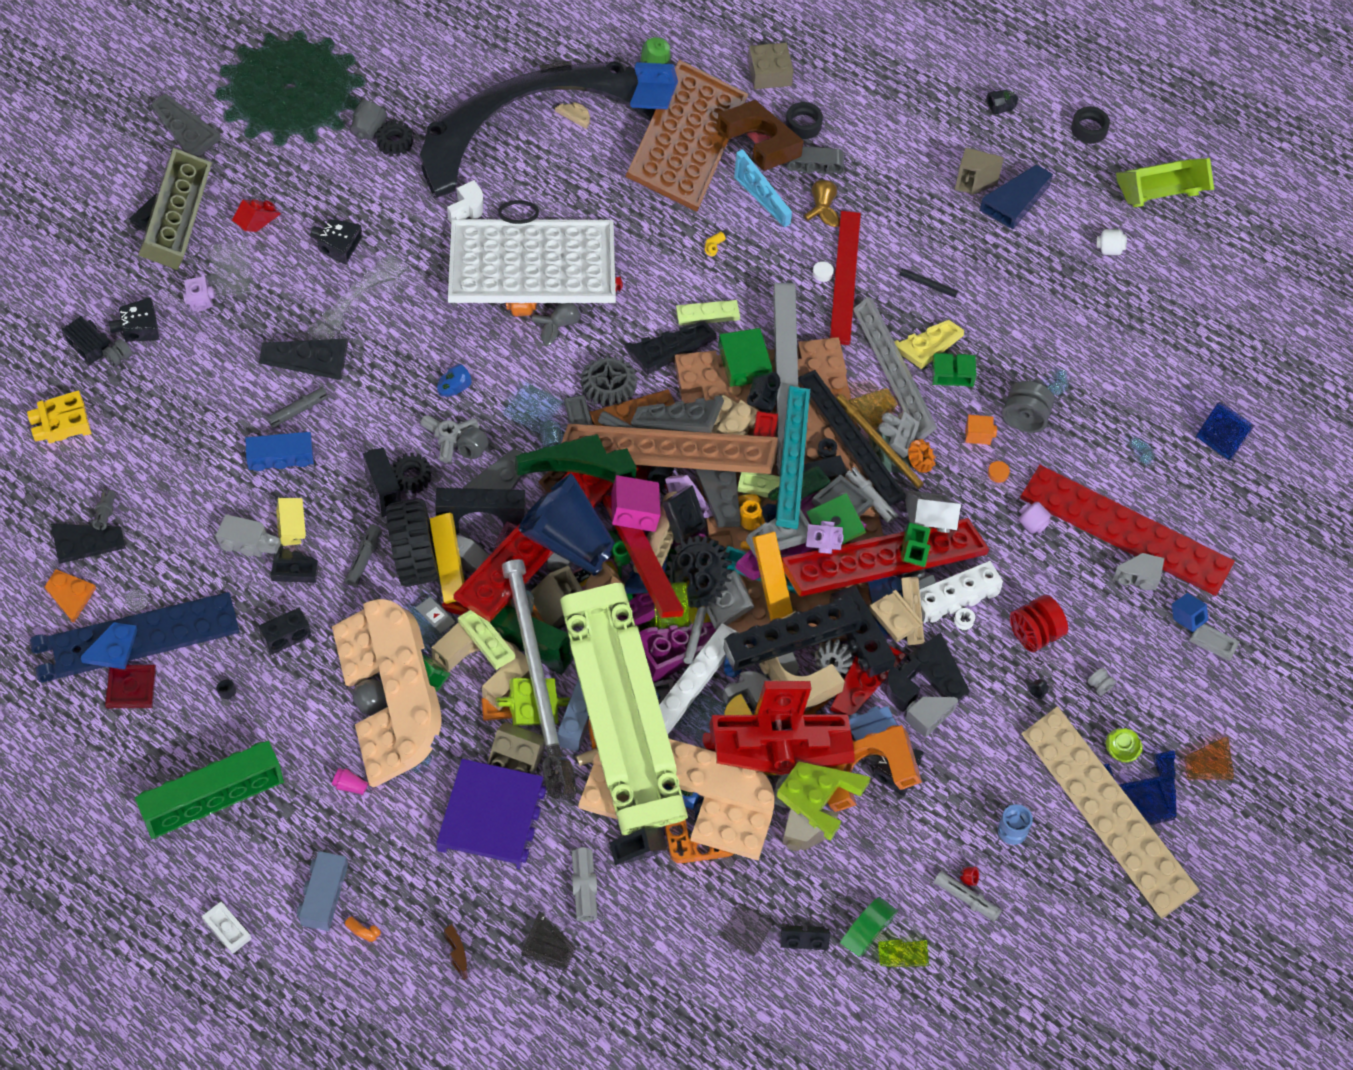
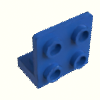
M636 62L634 69L638 85L630 106L632 108L668 109L678 84L674 64Z

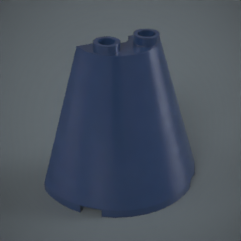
M570 473L551 487L552 491L547 493L544 498L541 497L531 507L521 521L519 531L523 536L595 576L602 570V563L611 556L612 553L610 551L615 542L577 480Z

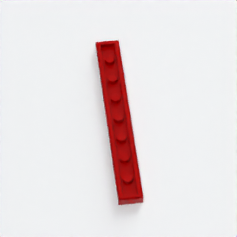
M841 211L830 329V338L839 337L840 345H850L861 218V213Z
M604 496L603 503L612 519L611 496ZM615 525L660 617H682L684 609L643 530Z

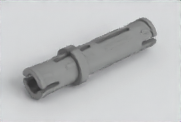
M856 467L851 469L852 472L849 470L845 477L874 500L872 506L886 523H891V519L895 520L898 514L872 487V482L866 480Z
M942 870L934 880L935 885L937 884L969 905L972 911L980 912L992 920V922H995L1002 912L1001 908L984 899V895L976 894Z

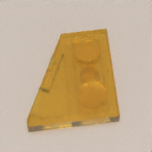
M882 388L848 400L860 409V414L875 430L883 422V414L886 412L891 413L898 405L888 388Z

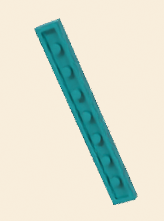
M789 386L775 526L797 529L799 525L810 389Z

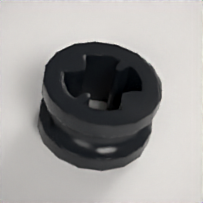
M831 438L822 439L819 442L817 453L822 459L834 457L837 454L838 445Z

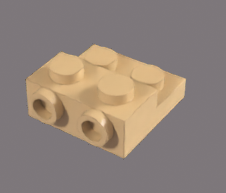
M722 395L724 403L711 433L747 435L751 428H755L756 414L759 410L742 400L736 403Z

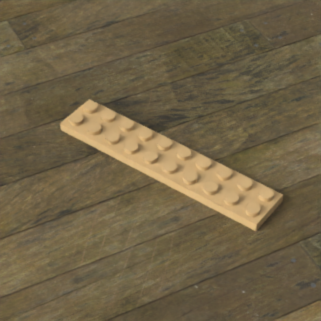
M1058 706L1021 733L1161 919L1200 892Z

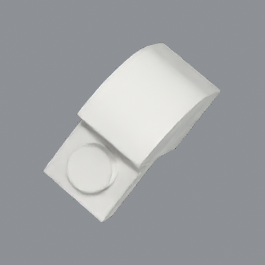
M475 180L458 187L457 200L459 202L447 207L448 220L452 224V219H466L469 216L471 219H478L482 215L484 208L482 190Z

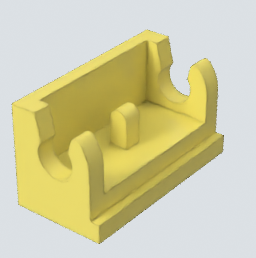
M278 498L276 515L278 538L283 546L302 544L300 539H305L306 537L303 499Z

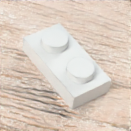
M222 902L202 916L203 921L231 954L235 953L252 939L251 935Z

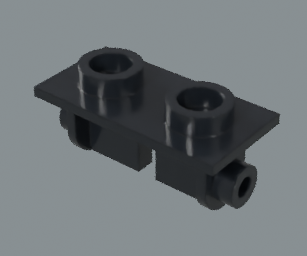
M786 924V926H781L780 948L829 950L830 932L825 926H807V931L803 930V926Z

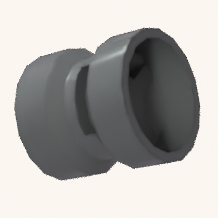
M121 338L116 340L113 346L102 350L104 357L113 367H117L121 364V360L128 359L133 355L130 347Z

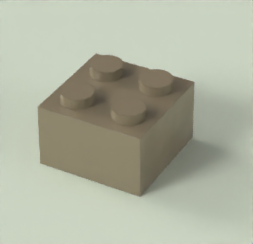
M787 42L749 46L748 65L754 89L792 86L794 71Z

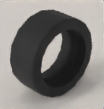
M798 102L787 110L785 125L801 139H810L821 131L823 114L821 109L815 104ZM799 115H807L812 117L815 123L808 126L799 125L793 118Z
M1083 107L1074 114L1071 125L1072 134L1084 143H1098L1107 136L1110 119L1103 110L1097 107ZM1086 119L1094 120L1102 128L1099 130H1089L1084 128L1080 121Z

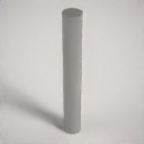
M699 607L684 657L686 664H692L707 611L704 607Z

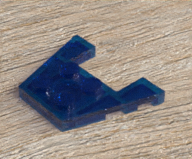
M1174 750L1154 754L1153 760L1159 774L1158 777L1119 784L1149 825L1172 821L1177 816ZM1104 764V767L1114 778L1110 764Z

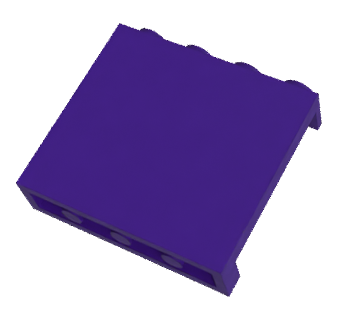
M461 759L436 842L437 851L447 853L448 849L506 861L516 864L517 869L520 870L522 862L526 863L528 859L529 849H526L528 841L532 842L534 838L535 828L532 827L534 820L538 821L541 807L538 806L539 800H544L547 786L543 784V776Z

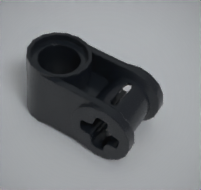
M769 372L754 376L750 393L747 397V404L751 407H757L760 412L770 413L775 406L776 396L781 384L779 375L776 372Z

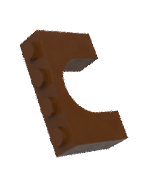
M756 99L718 113L716 130L728 140L749 132L762 133L770 137V139L754 144L752 161L763 171L802 156L804 140Z

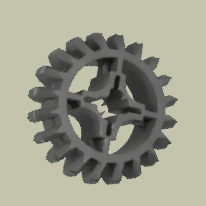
M606 355L605 359L598 356L597 361L591 360L589 365H585L584 371L581 373L580 384L583 394L587 395L588 401L593 399L594 405L601 402L602 408L605 404L613 406V403L621 404V400L622 402L628 401V398H632L637 389V377L634 368H631L630 362L625 363L624 358L617 360L616 355L613 358H609Z

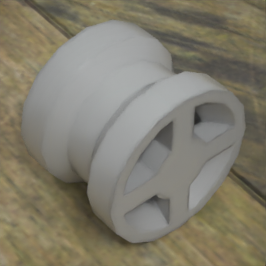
M1105 668L1099 669L1088 679V684L1097 689L1096 692L1099 696L1111 690L1117 682L1113 677L1108 676V671Z

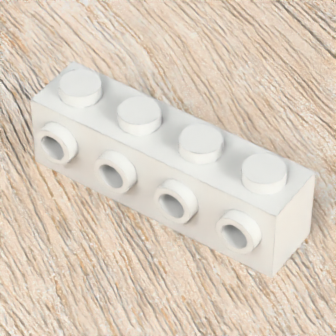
M991 561L920 589L923 623L928 621L936 622L947 613L955 614L964 606H975L981 599L996 597L1000 593L1003 580Z

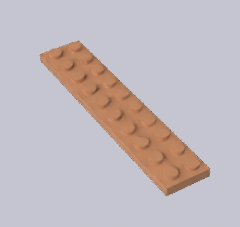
M568 424L562 440L563 443L580 439L584 436L598 434L606 453L627 448L635 465L771 474L778 447V437Z

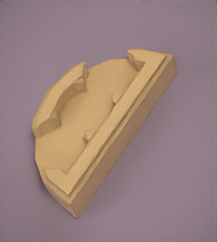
M573 102V104L566 105L563 103L555 108V112L585 129L590 125L588 109L579 103Z

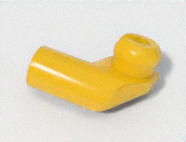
M718 232L706 239L704 251L708 256H715L718 252L717 245L726 240L722 232Z

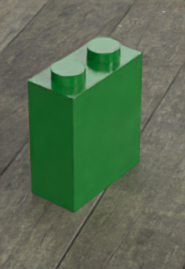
M760 328L719 334L718 348L730 387L752 384L754 376L772 372L771 362Z

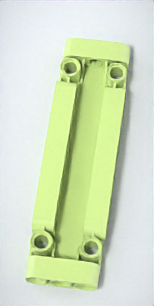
M613 583L565 595L560 599L571 641V651L621 834L629 835L643 828H658L684 821L688 818L679 786V779L676 775L677 769L639 630L633 620L624 584ZM621 615H625L628 617L624 621L617 619V617ZM576 626L583 627V629L578 632L572 630ZM672 783L675 787L672 790H666L663 788V785ZM621 794H625L629 797V799L625 802H621L617 800V797Z

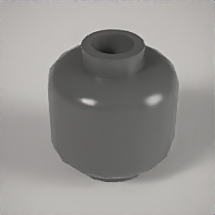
M475 427L465 430L457 441L459 453L469 459L480 457L489 445L487 435Z

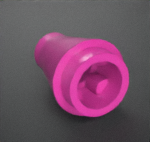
M338 768L332 785L337 790L364 795L368 782L362 780L347 768Z

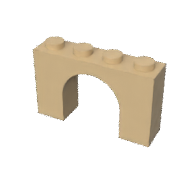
M791 613V614H789V615H787V616H785V617H783V618H781V619L790 617L793 613ZM793 630L787 631V632H789V633H791V634L796 633V632L793 631ZM767 637V638H766L767 640H770V641L775 640V639L772 638V637ZM751 644L747 645L748 648L754 647ZM778 657L759 663L762 672L768 674L771 681H811L812 689L804 712L843 691L845 681L833 664L808 676H796L790 674L781 666Z
M459 623L431 647L432 658L448 672L470 653L480 651ZM507 641L505 642L514 652L515 659L502 666L482 686V697L499 711L503 707H497L496 703L498 702L495 701L497 697H509V680L512 678H531L526 656L513 643H508Z

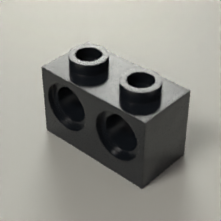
M300 607L258 625L261 639L270 655L312 637L309 623Z

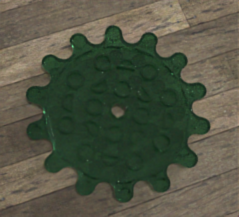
M302 30L296 31L293 38L289 41H280L273 33H267L263 39V47L252 49L246 45H241L238 47L237 56L242 61L237 65L225 64L221 66L220 76L229 79L230 84L217 88L214 96L219 101H229L232 103V106L223 114L224 121L232 123L237 120H244L248 124L244 130L246 138L254 139L259 134L268 132L273 135V144L276 146H284L288 138L294 134L301 135L307 143H315L318 140L317 131L323 126L330 127L336 131L342 130L345 123L339 117V114L343 110L355 111L360 103V100L350 95V92L366 84V80L362 75L347 72L348 68L356 63V58L352 53L335 55L332 53L335 48V42L332 38L326 37L319 43L307 42L306 33ZM289 84H294L295 86L294 88H285Z

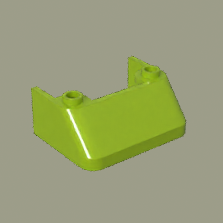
M1210 158L1184 159L1116 173L1121 191L1127 203L1132 204V207L1144 206V202L1151 199L1187 193V197L1199 195V191L1214 190Z

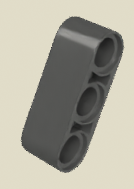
M803 146L802 156L787 162V169L792 172L793 170L806 173L814 171L821 174L837 173L839 175L844 171V152L835 148Z

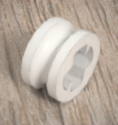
M961 608L956 612L954 623L962 630L970 629L974 624L975 614L968 608ZM961 616H963V618L965 616L969 617L968 622H966V620L965 622H962Z

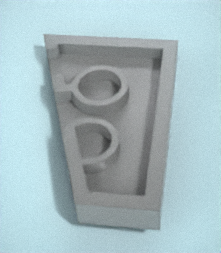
M801 509L797 529L775 526V518L747 535L746 542L755 557L756 553L752 537L771 531L776 532L779 550L807 542L809 522Z

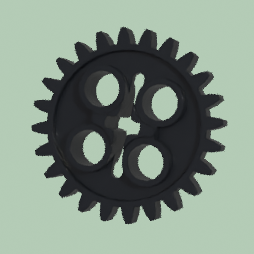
M696 536V539L689 537L688 542L681 541L682 548L674 547L677 552L676 555H669L673 560L672 562H666L670 566V570L665 571V574L670 575L668 580L672 584L671 586L681 604L691 608L708 607L709 602L716 603L715 596L723 597L720 592L721 590H728L724 584L725 582H731V579L727 578V574H731L733 571L727 569V566L731 565L732 561L726 560L730 554L723 552L725 547L718 545L719 541L706 536Z

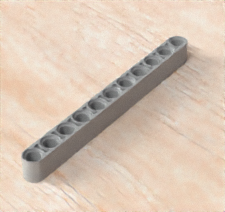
M774 283L773 289L775 372L779 375L781 381L776 396V414H778L776 437H778L777 475H780L788 389L789 386L798 387L795 283Z

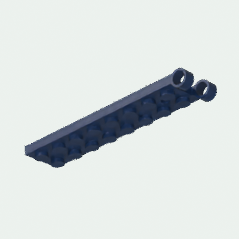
M230 592L50 636L43 634L35 635L30 639L32 652L35 654L53 650L56 664L45 663L37 666L35 669L37 680L44 683L105 667L82 663L81 656L114 622L135 625L137 627V634L128 661L238 634L240 631ZM75 648H81L79 653L73 652Z

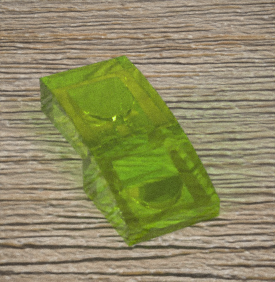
M902 939L878 942L880 966H930L927 940L903 942Z

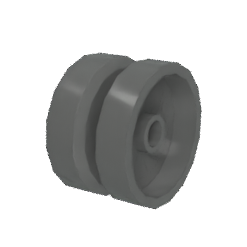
M1033 381L1016 382L1010 388L1002 412L1003 419L1009 426L1028 433L1041 432L1047 426L1055 401L1054 395L1047 387Z

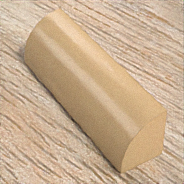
M677 492L667 493V494L664 496V499H663L662 502H664L665 500H667L668 498H670L671 496H673V495L676 494ZM662 503L660 505V518L656 531H649L646 537L661 567L674 540V535ZM634 565V572L638 573V571H637V569H636V567H635V565Z

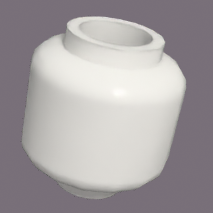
M1104 229L1101 236H1097V248H1101L1103 255H1121L1123 250H1126L1127 236L1120 229Z

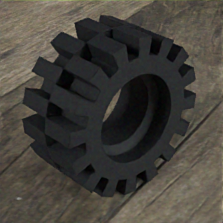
M393 120V123L386 121V125L382 124L381 128L377 129V146L381 152L383 151V154L387 155L389 153L391 157H393V154H396V157H398L400 153L404 155L406 150L410 151L413 139L411 128H408V124L405 123L403 125V121L396 123V120ZM390 136H400L402 138L398 141L387 140Z
M405 453L403 458L399 456L397 457V462H393L392 470L400 491L404 489L405 493L409 494V490H412V494H414L416 489L421 492L423 491V486L427 488L428 482L431 481V468L425 457L421 458V454H417L415 457L414 453H410V456L407 457V453ZM410 468H415L420 472L414 478H407L403 475L404 471Z

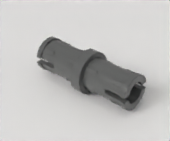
M109 489L107 496V490L102 491L100 502L95 507L96 515L92 525L100 530L101 524L102 530L106 529L109 516L113 513L112 505L116 494Z

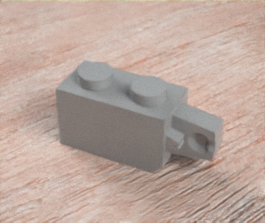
M227 514L215 535L219 546L223 550L229 552L233 550L246 556L261 557L263 552L276 554L281 545L279 538L266 533L265 527L261 522Z

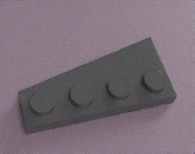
M165 93L151 104L152 110L184 152L199 157L221 140V136L217 131Z
M695 469L696 477L702 485L704 496L708 499L709 507L717 526L740 527L735 472Z

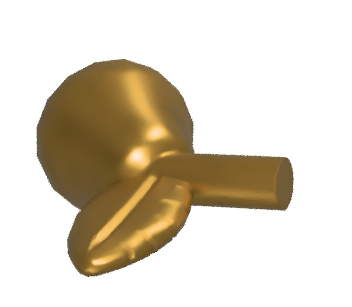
M829 180L816 181L811 189L816 207L803 216L807 221H810L819 214L821 220L826 225L839 227V217L830 208L832 201L837 195V187Z

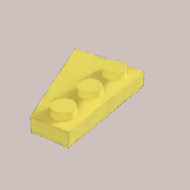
M947 320L927 328V331L919 335L914 333L909 335L908 339L899 342L897 340L894 342L904 358L922 369L933 360L934 353H943L962 338L964 330L952 321Z

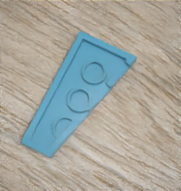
M743 149L736 153L734 178L785 228L791 224V209L777 194Z

